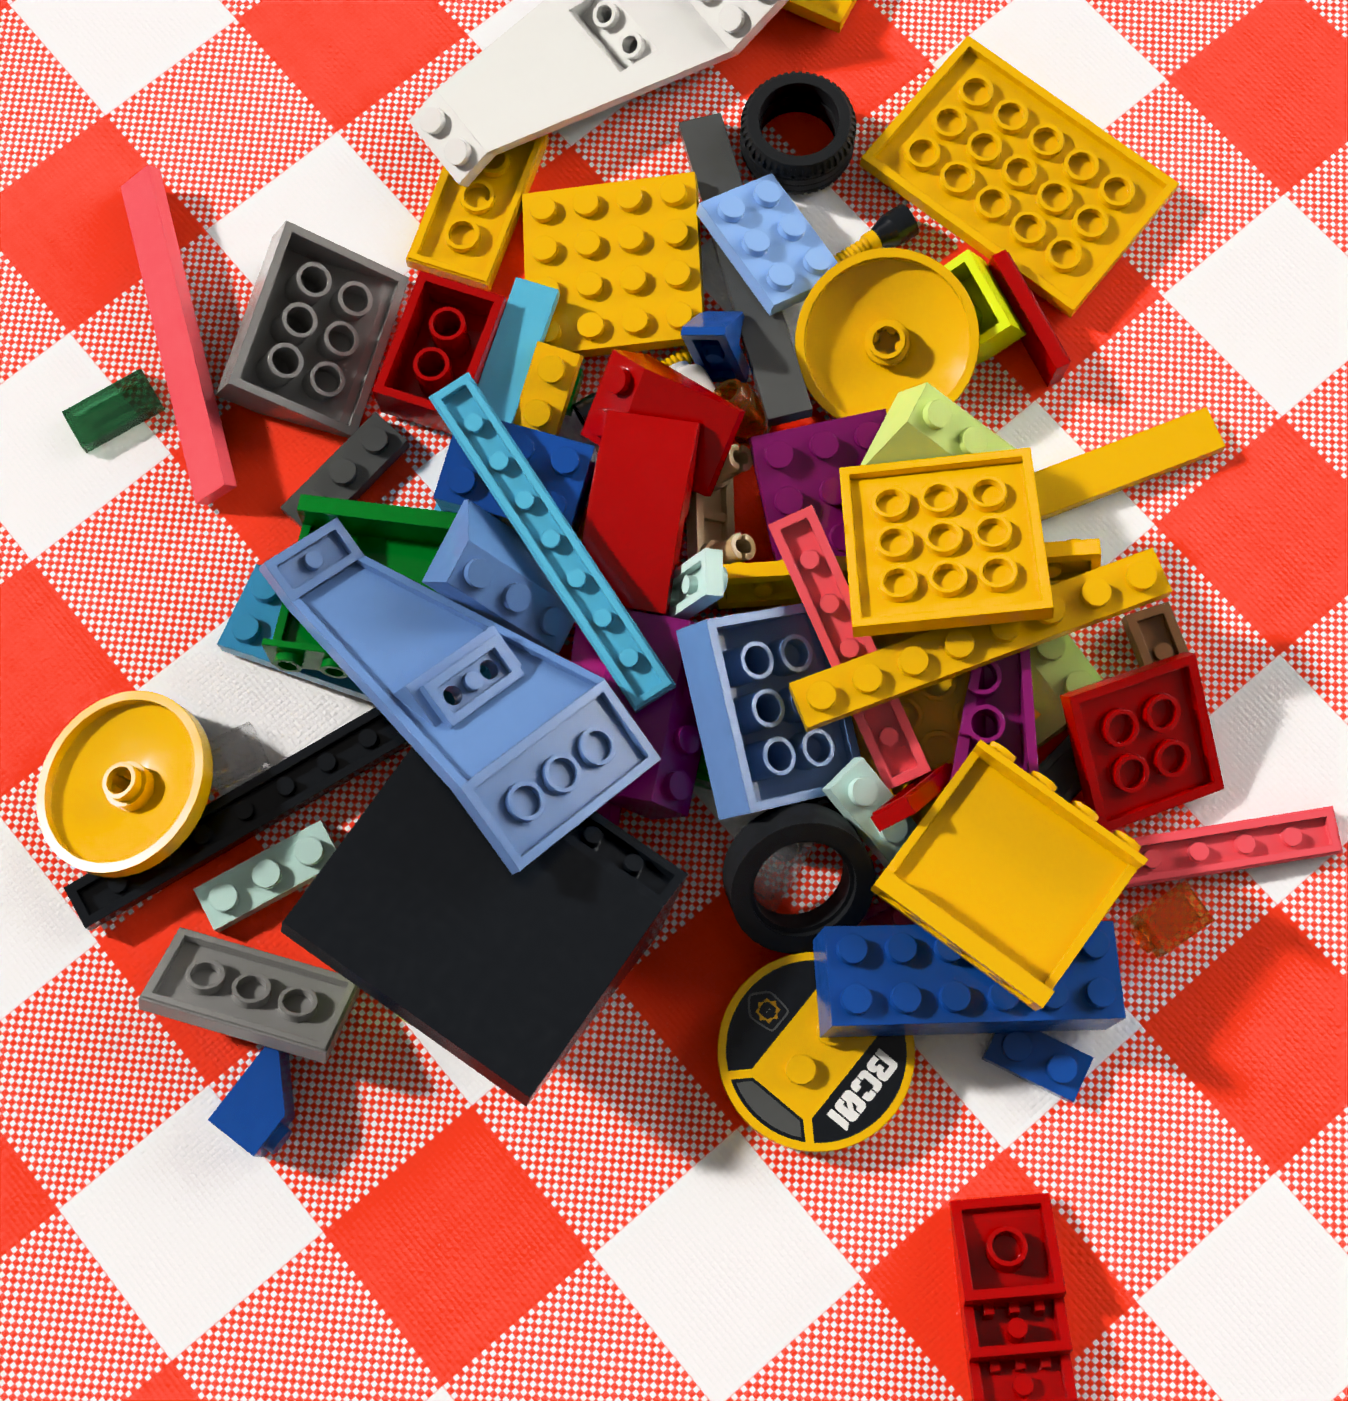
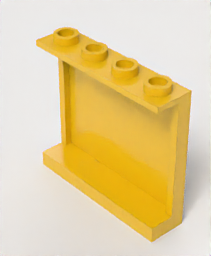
M980 739L887 868H885L874 883L871 891L1031 1009L1037 1011L1044 1008L1055 992L1053 991L1055 985L1133 875L1146 864L1148 858L1139 853L1141 846L1133 838L1118 830L1111 833L1097 823L1099 816L1091 808L1076 800L1071 804L1055 793L1057 786L1049 778L1037 771H1032L1029 774L1013 763L1016 757L1007 748L994 741H991L988 745Z

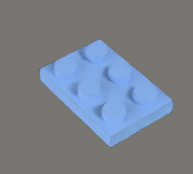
M772 173L699 203L696 215L769 316L804 301L817 281L838 263Z

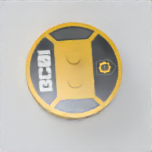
M804 952L785 956L765 965L750 976L735 993L721 1022L717 1048L718 1067L728 1099L740 1117L754 1131L785 1148L804 1152H828L843 1149L867 1139L893 1117L902 1104L912 1080L915 1063V1042L913 1035L820 1038L814 953Z

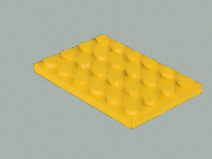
M969 35L863 154L860 161V167L989 260L992 255L1006 249L1028 287L1069 318L1072 317L1172 197L1179 185L1177 181Z

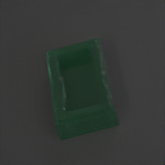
M140 368L62 411V414L80 446L88 453L166 409L145 373Z

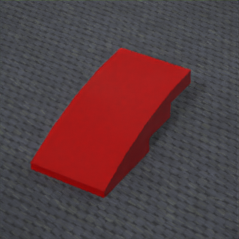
M607 410L588 501L582 544L625 608L662 614L669 612L675 565L679 564L684 521L685 517L689 515L701 423Z
M1049 1193L950 1201L956 1276L972 1401H1078L1070 1357L1073 1348L1064 1302L1066 1287Z

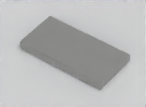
M180 927L138 1000L140 1010L326 1064L361 989L337 972Z

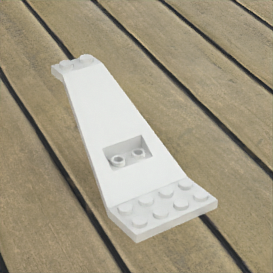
M543 0L441 84L408 122L458 185L468 187L490 161L500 153L738 55L789 0ZM611 9L612 16L610 20L605 23V13ZM637 40L636 50L630 53L631 43Z

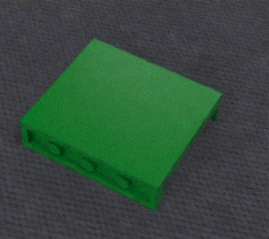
M301 494L297 506V512L302 522L298 541L337 517L365 556L433 590L422 583V580L457 513ZM282 602L273 639L263 638L261 644L271 664L287 672H300L302 669L321 671L323 674L333 678H347L348 675Z

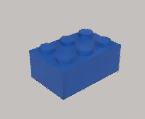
M501 421L577 535L591 490L597 460L595 446ZM452 435L433 496L434 500L442 511L458 513L463 501L469 499L514 529Z

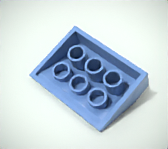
M803 603L705 619L676 630L719 820L826 796L822 789L854 757H861L851 716L806 732L790 693L789 683L831 668Z

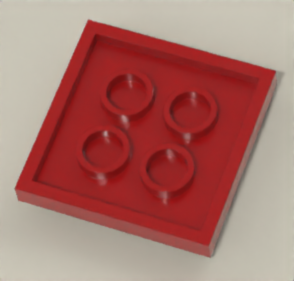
M1182 652L1060 695L1085 805L1099 816L1097 823L1108 831L1224 789L1195 653Z

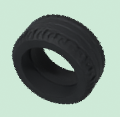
M793 71L790 74L786 72L783 75H777V77L773 76L766 80L764 84H760L748 98L741 116L740 148L747 168L756 179L772 173L788 195L789 193H793V195L811 194L812 192H818L819 189H825L832 182L834 183L850 163L856 136L855 112L845 92L839 86L837 87L834 82L831 83L828 78L825 79L821 75L817 76V74H810V72L802 73V71L795 73ZM790 112H802L822 120L830 128L834 138L825 148L816 153L795 156L785 154L772 147L766 141L761 131L768 122L779 115Z

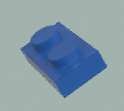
M1020 1031L993 1033L982 1056V1060L1069 1103L1075 1101L1094 1058L1042 1032Z

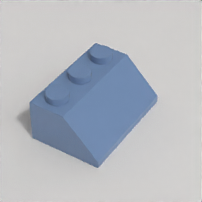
M469 499L464 500L422 583L444 597L553 653L559 654L575 622L574 618L518 533Z

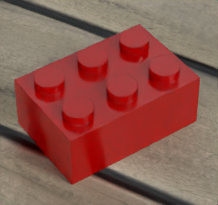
M420 271L372 390L380 411L452 434L428 397L469 372L478 386L507 304L505 296Z

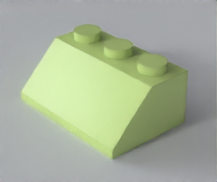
M926 382L898 392L861 465L1016 448Z

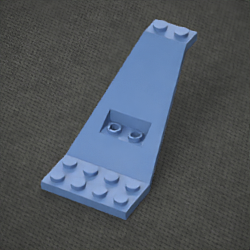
M337 517L267 560L258 568L285 607L452 790L511 874H515L529 865L661 760L658 753L604 678L365 556ZM480 665L489 669L490 679L483 677L480 672ZM444 691H448L454 696V705H450L445 701Z

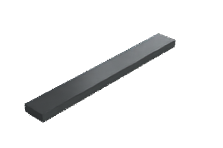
M721 113L679 122V133L691 172H695L698 180L700 202L743 185ZM710 234L733 311H742L744 313L741 339L767 426L771 427L812 417L813 408L783 312L779 311L769 316Z

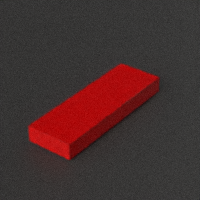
M1005 249L992 255L988 267L1027 334L1020 339L1047 387L1062 380L1071 360L1009 252Z

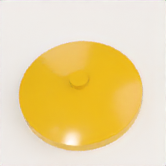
M871 249L852 255L837 263L811 289L804 301L797 321L795 333L796 357L809 392L817 403L835 419L885 408L886 413H888L898 392L926 382L956 403L968 386L975 370L979 352V324L974 305L966 289L958 278L941 263L929 256L908 249Z
M149 691L117 693L97 701L79 713L63 729L49 750L37 786L36 809L40 829L54 853L66 863L86 873L100 877L118 878L148 870L176 851L196 827L206 807L211 791L213 756L208 737L202 725L187 709L172 699Z

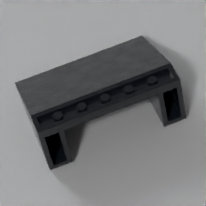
M412 747L283 920L281 932L527 1107L660 933L688 874L596 811L521 871L511 874L452 790Z

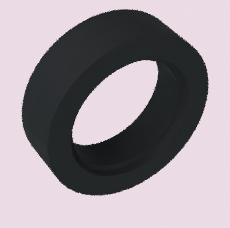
M788 804L770 809L755 817L736 835L724 860L723 885L739 926L754 942L767 949L781 953L813 952V939L824 926H857L866 915L874 897V892L871 891L872 886L876 882L874 865L855 828L839 813L816 804ZM815 842L826 845L840 854L843 862L841 880L834 893L820 906L804 913L781 914L765 908L755 899L754 884L761 866L772 854L781 848L794 843Z

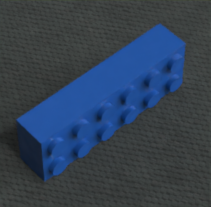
M1101 921L1053 988L1055 992L1043 1009L1037 1011L1031 1009L918 925L824 926L813 939L820 1038L1009 1033L1017 1031L1107 1030L1126 1018L1113 921Z

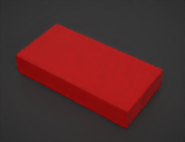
M945 763L931 772L920 776L875 810L870 818L879 832L917 813L938 796L950 782L953 764Z

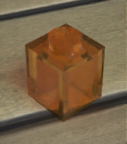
M1185 880L1128 919L1134 926L1131 929V934L1137 944L1146 953L1153 952L1157 959L1171 952L1215 921Z

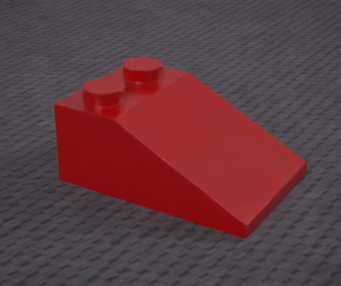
M613 349L581 435L600 446L607 410L701 423L692 491L706 497H711L745 411L649 354Z

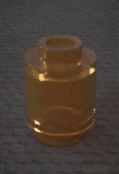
M729 379L721 383L714 390L713 393L745 411L734 439L739 445L748 446V438L770 433L771 427L767 426L760 398L750 385L741 383L738 379Z

